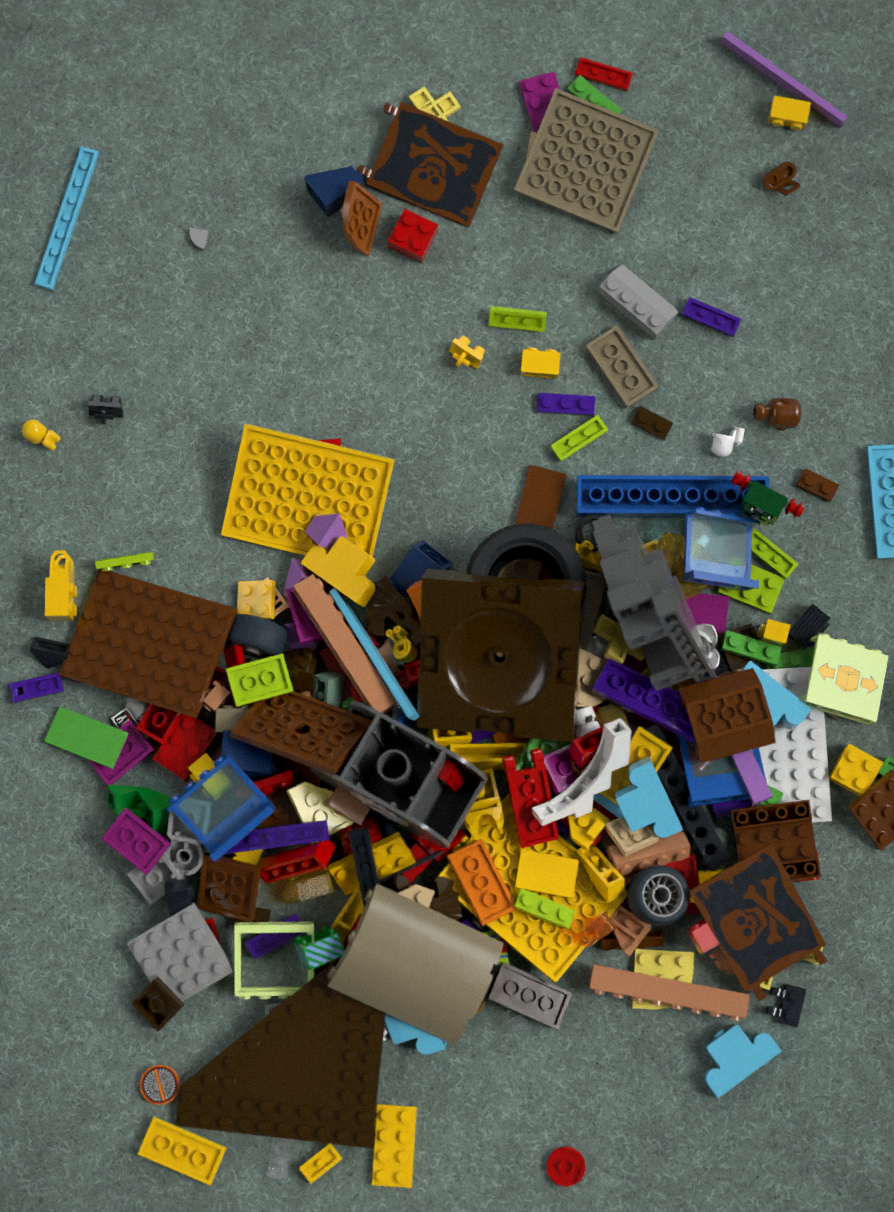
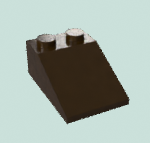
M297 648L283 652L292 688L294 690L312 692L314 675L317 674L319 650Z

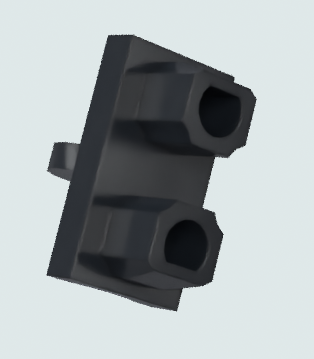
M94 394L91 401L88 400L89 416L101 419L102 425H106L107 419L114 420V417L123 418L124 412L120 396H111L110 402H104L102 395Z

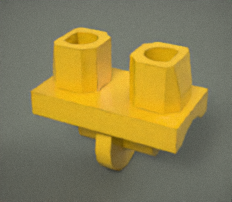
M464 335L459 339L455 338L449 349V352L453 354L452 357L458 360L455 366L460 367L464 364L469 367L470 365L477 370L483 359L485 349L480 346H476L474 350L468 347L470 340Z
M587 540L581 544L576 543L574 547L582 559L585 570L589 569L592 571L594 569L603 573L599 550L597 553H594L592 551L593 544Z

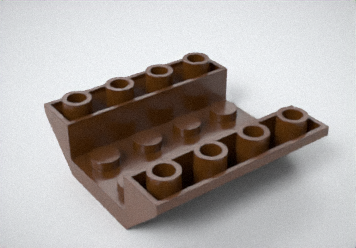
M753 668L678 688L683 708L686 707L696 741L694 746L700 764L776 743L773 720L762 683Z
M809 800L731 810L738 862L764 846L771 844L791 881L821 878Z

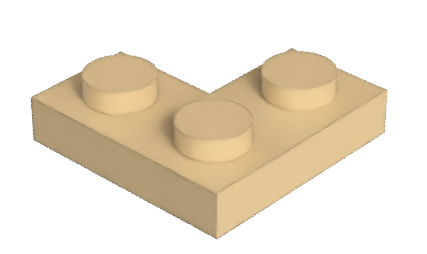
M621 817L606 823L604 828L625 857L659 841V836L656 835L650 824L636 831H631L628 824Z

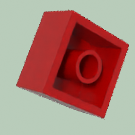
M404 208L388 240V247L422 263L438 233V224Z

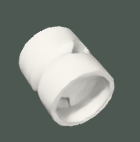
M592 706L577 710L575 732L577 738L600 728L599 723L594 721L596 715Z

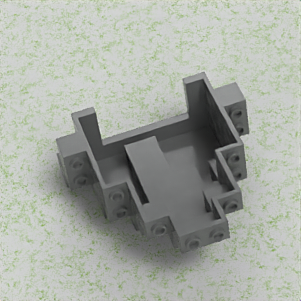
M611 515L602 516L598 520L593 521L595 529L593 534L602 559L600 564L609 591L607 594L613 612L619 620L629 648L634 649L642 646L651 674L649 677L656 691L692 677L696 683L716 678L680 582L676 575H671L662 550H652L647 553L645 544L635 526L620 532Z

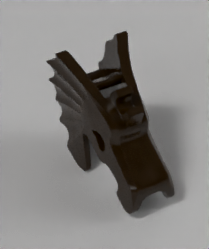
M384 576L381 581L374 582L375 592L366 604L367 613L364 618L369 620L367 622V625H369L367 629L371 631V636L376 641L384 643L387 639L386 631L388 624H393L395 627L400 626L411 635V640L421 650L420 624L415 619L417 611L414 604H411L412 600L409 595L403 597L395 589L389 578Z
M401 874L393 877V888L397 892H401L409 887L410 880ZM433 874L435 894L429 908L458 921L462 918L461 905L458 902L460 892H456L453 889V880L439 876L440 874Z

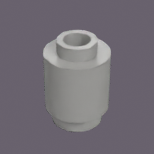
M128 698L126 700V708L136 720L140 721L149 704Z

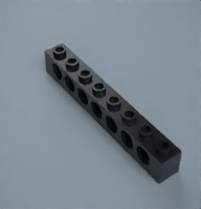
M653 722L643 728L669 744L658 724ZM671 749L666 757V767L659 768L657 771L658 777L673 804L677 817H680L682 821L681 826L685 835L689 834L692 839L689 841L691 847L695 852L698 850L701 856L699 861L702 867L713 871L731 861V858L703 806H688L687 799L690 793L686 775ZM675 775L676 783L671 786L668 785V777ZM684 792L686 798L683 802L679 803L676 799L677 795ZM693 809L695 815L692 819L688 820L686 812ZM701 826L704 829V833L702 836L697 837L695 830ZM712 844V852L706 854L704 851L705 846Z

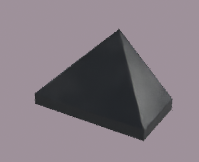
M35 637L30 646V652L45 668L50 669L68 658L69 652L67 651L70 644Z

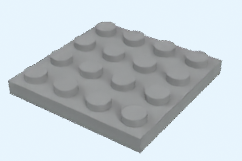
M195 903L127 942L149 981L152 982L158 976L181 1001L188 999L235 970Z

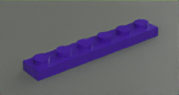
M327 820L255 829L249 832L225 854L329 840Z

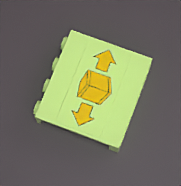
M824 633L812 637L810 641L816 642L807 692L805 695L800 696L799 699L810 708L869 725L877 722L889 656L882 654L880 650H868L860 644H849L844 639H832L830 635Z

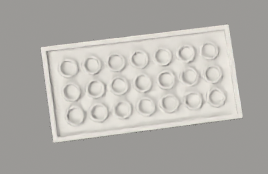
M811 667L763 670L797 698L806 694ZM811 708L812 710L806 718L794 729L784 728L779 719L774 726L776 743L760 747L759 751L767 785L784 793L779 804L809 800L812 822L832 821L825 718L823 711ZM758 803V804H756V805L753 804L752 807L764 806V805Z

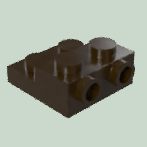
M158 976L131 1003L136 1011L149 1022V1025L158 1032L185 1005Z

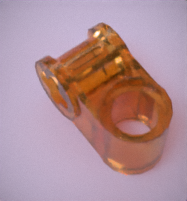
M603 912L579 933L578 940L582 946L590 947L617 927L606 912ZM591 934L592 937L587 939L586 935Z

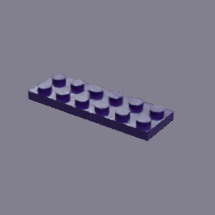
M609 658L593 686L592 692L696 743L686 707L683 708L679 692L669 687L656 691L650 678Z

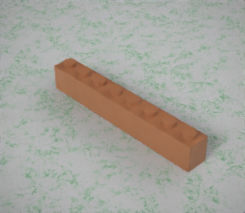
M312 574L293 586L294 595L365 704L383 714L395 708L397 703L395 697L386 687L382 676L375 670L376 667L372 660L367 658L362 644L354 638L355 633L350 626L347 627L343 621L345 618L342 612L334 607V600L331 595H326L324 592V585L319 578L316 579Z
M599 965L592 966L589 988L593 989L592 993L604 995L605 991L612 992V997L623 999L624 995L632 996L631 1000L643 1002V999L651 1000V1004L662 1006L663 1003L671 1004L670 1008L682 1010V1006L689 1007V1012L701 1014L702 1010L710 1011V1016L721 1018V1014L729 1015L728 1019L736 1021L746 1018L750 997L749 994Z

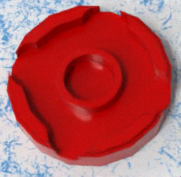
M558 1147L551 1152L547 1159V1174L559 1186L568 1187L575 1185L581 1181L585 1174V1160L582 1154L573 1147Z

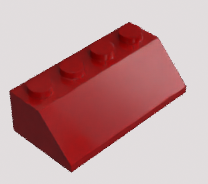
M149 705L136 729L165 745L182 714Z

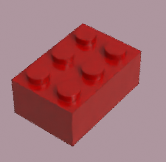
M183 715L165 745H161L152 759L187 782L190 778L189 775L192 774L188 768L208 752L218 734L198 718L195 719Z

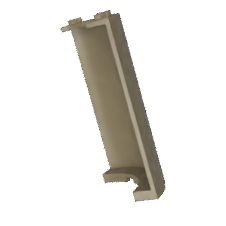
M376 884L372 890L369 889L366 893L364 900L367 902L355 931L352 930L348 937L349 944L337 965L335 967L332 966L327 977L330 978L328 987L456 1045L467 1029V1026H465L467 1020L474 1018L493 978L490 972L493 964H498L504 943Z

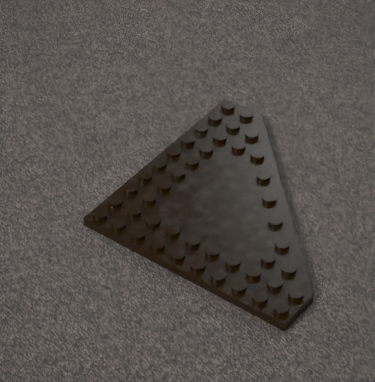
M341 957L335 959L180 1085L175 1126L372 1148L386 1013L328 987L330 980L327 977L332 966L335 967Z

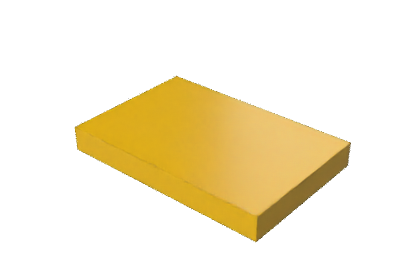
M521 849L514 889L522 888L530 892L573 899L579 860Z

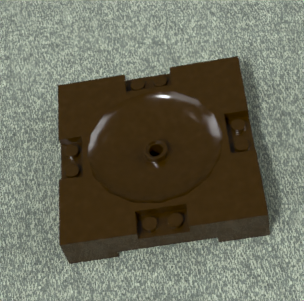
M427 569L422 577L421 654L418 675L417 713L419 718H417V728L472 733L480 730L513 733L515 737L573 742L577 722L584 582L547 578L543 581L471 575L463 571ZM496 652H501L504 657H498Z

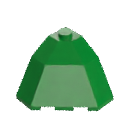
M107 785L108 807L114 812L116 819L125 808H128L165 838L170 812L167 810L170 799L167 795L145 787Z

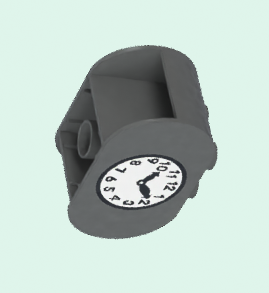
M352 701L348 711L372 719V724L360 744L334 776L312 768L311 771L334 789H341L370 807V810L432 844L448 849L488 778L477 767L451 750L363 703ZM447 760L454 762L467 777L466 786L462 791L460 790L458 795L452 793L438 778Z

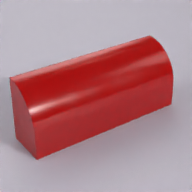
M325 840L266 856L258 863V866H261L260 877L268 884L324 869L336 845L331 841Z

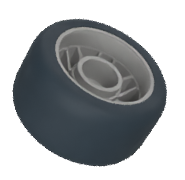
M237 614L226 642L230 647L242 645L244 654L264 659L282 654L287 640V631L282 626L267 619L248 614Z
M652 866L639 871L633 877L628 887L627 898L631 911L639 920L650 925H667L677 921L685 913L689 904L690 893L686 880L678 871L667 866ZM655 891L659 893V899L657 901L654 898Z

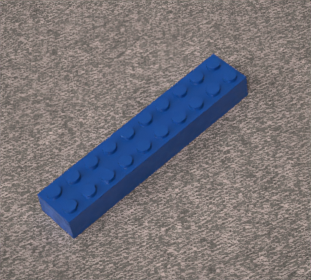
M577 475L576 517L611 515V517L685 518L686 512L692 511L695 507L705 508V511L709 512L710 510H720L721 514L736 513L737 516L742 517L747 515L741 512L742 509L738 507L748 488L746 487L745 490L740 491L739 486L732 487L734 484L731 482L733 476ZM750 476L751 482L755 480L769 488V476Z

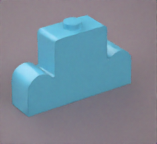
M749 661L741 671L751 668L755 670L762 683L773 725L775 726L780 719L784 728H796L812 709L752 661Z
M645 757L631 764L628 768V775L632 785L615 792L616 800L620 806L617 808L621 819H626L631 831H636L652 824L656 835L662 838L682 831L681 823L650 757Z
M386 1013L385 1029L389 1030L394 1044L418 1038L416 1047L420 1053L425 1055L446 1048V1040Z
M733 1025L726 1031L721 1029L714 1034L715 1039L705 1046V1049L718 1066V1068L707 1070L704 1076L705 1082L716 1098H719L782 1051L773 1038L766 1033L756 1034L751 1043L739 1025Z

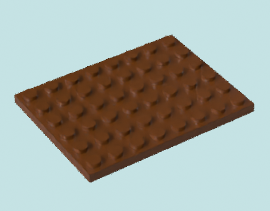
M100 568L67 651L69 652L68 658L63 661L58 675L197 719L237 609L112 571L102 572Z

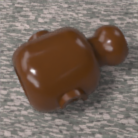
M772 398L767 406L762 403L754 405L753 418L756 421L767 419L771 427L784 431L786 428H795L799 425L801 405L798 400L792 398Z

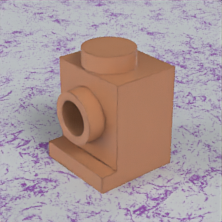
M216 680L213 682L215 687H210L207 690L202 704L209 712L212 710L216 712V709L221 708V705H224L232 696Z
M720 947L708 955L710 959H716L714 964L720 971L724 970L728 975L733 973Z

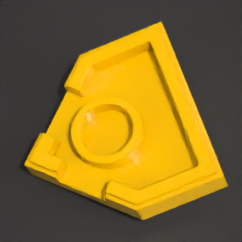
M592 808V812L577 818L572 814L568 815L570 838L587 851L610 819L595 808Z

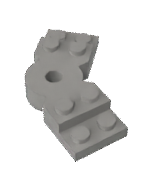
M187 797L179 806L204 834L209 833L212 801ZM173 810L169 815L167 831L168 837L172 840L170 842L172 845L148 875H145L137 867L127 873L128 877L150 905L165 895L164 883L184 879V875H191L197 872L202 866L203 855L206 853L205 845ZM181 851L188 852L190 858L183 857Z

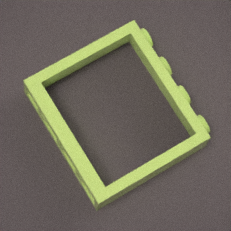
M314 921L235 922V996L250 999L251 996H259V999H270L271 996H278L280 999H287L302 987H241V933L308 932V935H312L313 943ZM308 969L309 981L314 977V969Z

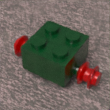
M742 470L740 473L735 472L731 480L734 483L732 487L737 485L740 487V491L745 490L746 487L748 488L738 508L742 509L741 512L751 517L753 515L759 518L758 521L764 525L769 526L770 524L773 526L785 506V515L791 513L793 514V519L796 516L800 518L805 508L802 506L803 502L800 504L795 503V498L791 499L788 503V498L755 480L751 482L750 474L743 476Z

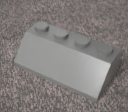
M623 264L615 269L599 286V294L654 340L679 314L676 308Z

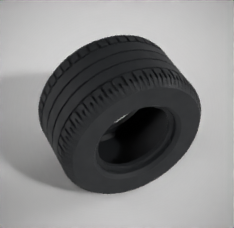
M520 523V525L513 524L512 526L504 527V529L501 528L490 534L489 537H486L475 549L473 556L469 560L466 574L495 577L498 576L504 566L514 560L523 558L537 560L551 571L554 579L583 581L584 604L587 578L582 559L575 550V547L560 533L558 534L553 529L550 530L548 527H542V525Z

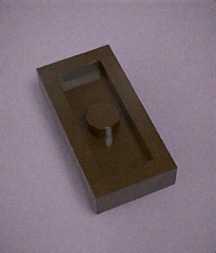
M639 406L631 424L665 440L673 422Z

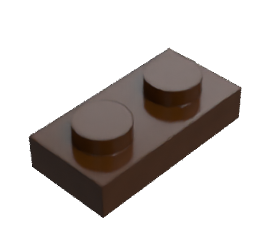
M805 468L796 486L831 503L839 484Z

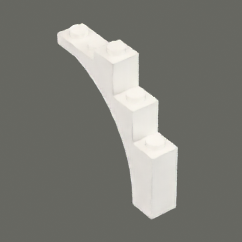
M621 718L604 724L603 735L597 752L577 780L549 802L532 808V814L542 826L571 814L577 818L592 812L593 795L610 789L611 772L628 765L631 729Z

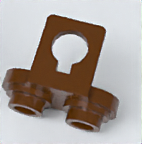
M785 161L767 172L763 177V186L771 191L776 190L784 196L800 188V184L792 180L797 171L795 164ZM786 186H793L788 190H784Z

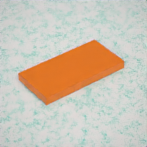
M482 839L446 856L482 927L517 910L513 908L515 902Z

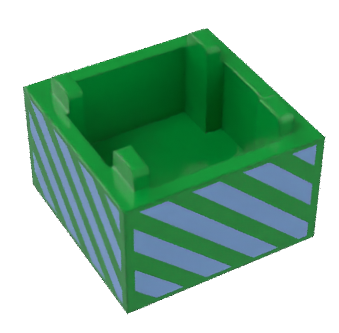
M324 925L322 930L315 932L313 943L312 935L303 938L298 936L296 937L297 940L293 942L301 964L309 970L343 955L345 949L340 935L331 927Z

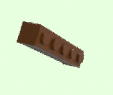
M650 930L636 948H658L663 946L662 930ZM601 933L602 950H622L614 933Z

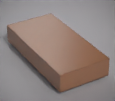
M339 788L335 789L327 803V806L358 825L362 824L370 807Z

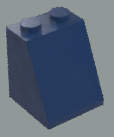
M352 166L310 174L304 177L306 190L327 217L333 215L343 206L349 181H356L362 187L364 186L363 175L358 169L355 171Z
M423 540L412 547L389 580L398 592L407 597L409 595L407 589L415 582L422 580L427 569L449 570L453 563Z
M223 730V758L229 754L250 779H266L277 773L278 762L275 761V753L232 738L231 730ZM228 764L221 768L229 779H240Z

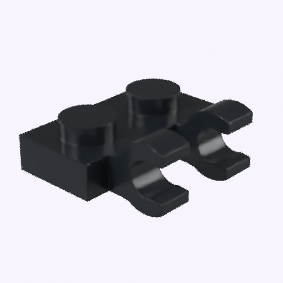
M786 984L785 990L771 986L770 994L783 997L781 1009L767 1006L766 1014L778 1016L777 1023L798 1028L806 989Z

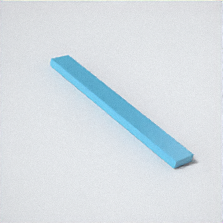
M82 146L80 148L34 283L35 286L52 291L54 289L99 156V151Z
M332 589L330 595L407 718L416 720L419 718L418 713L344 595L338 589Z

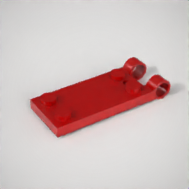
M541 748L530 750L534 766L517 771L513 755L502 757L521 849L559 839L556 821L542 826L532 814L533 807L551 800L544 755ZM526 774L529 775L527 779L524 778V775Z

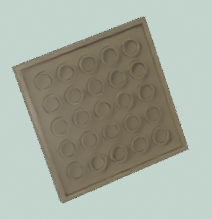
M555 88L514 192L618 234L659 130Z

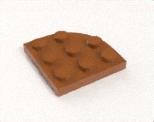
M349 181L345 192L344 204L341 207L345 239L361 255L369 256L383 203L356 181Z

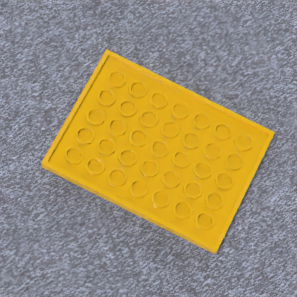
M245 423L221 535L306 556L313 546L318 545L305 532L313 518L319 515L339 513L348 536L346 539L353 544L356 541L366 547L363 551L373 557L395 459Z
M509 793L501 802L504 816L503 834H499L493 825L486 824L479 828L477 840H473L471 837L463 847L480 839L483 840L515 902L520 890L514 889L521 847L519 846ZM559 834V839L522 849L579 860L573 899L532 892L575 910L570 928L566 930L520 910H515L486 925L554 983L569 968L627 897L628 893L625 890V895L608 903L597 890L576 853L577 849ZM449 863L439 876H444L454 881L453 889L456 892H460L458 902L477 918Z

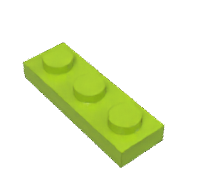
M491 306L489 326L545 332L547 312Z
M596 415L552 444L551 449L560 462L607 433L608 428L599 415Z
M755 528L752 530L751 552L786 580L799 564Z
M154 551L96 560V569L101 568L102 572L113 570V566L119 565L123 569L132 567V563L138 562L139 566L151 564V560L155 559Z
M522 888L518 892L513 907L566 930L570 928L575 910Z

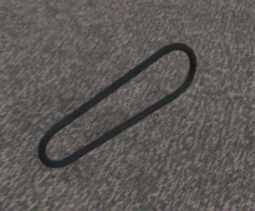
M440 850L416 861V863L380 879V883L443 854L444 851Z

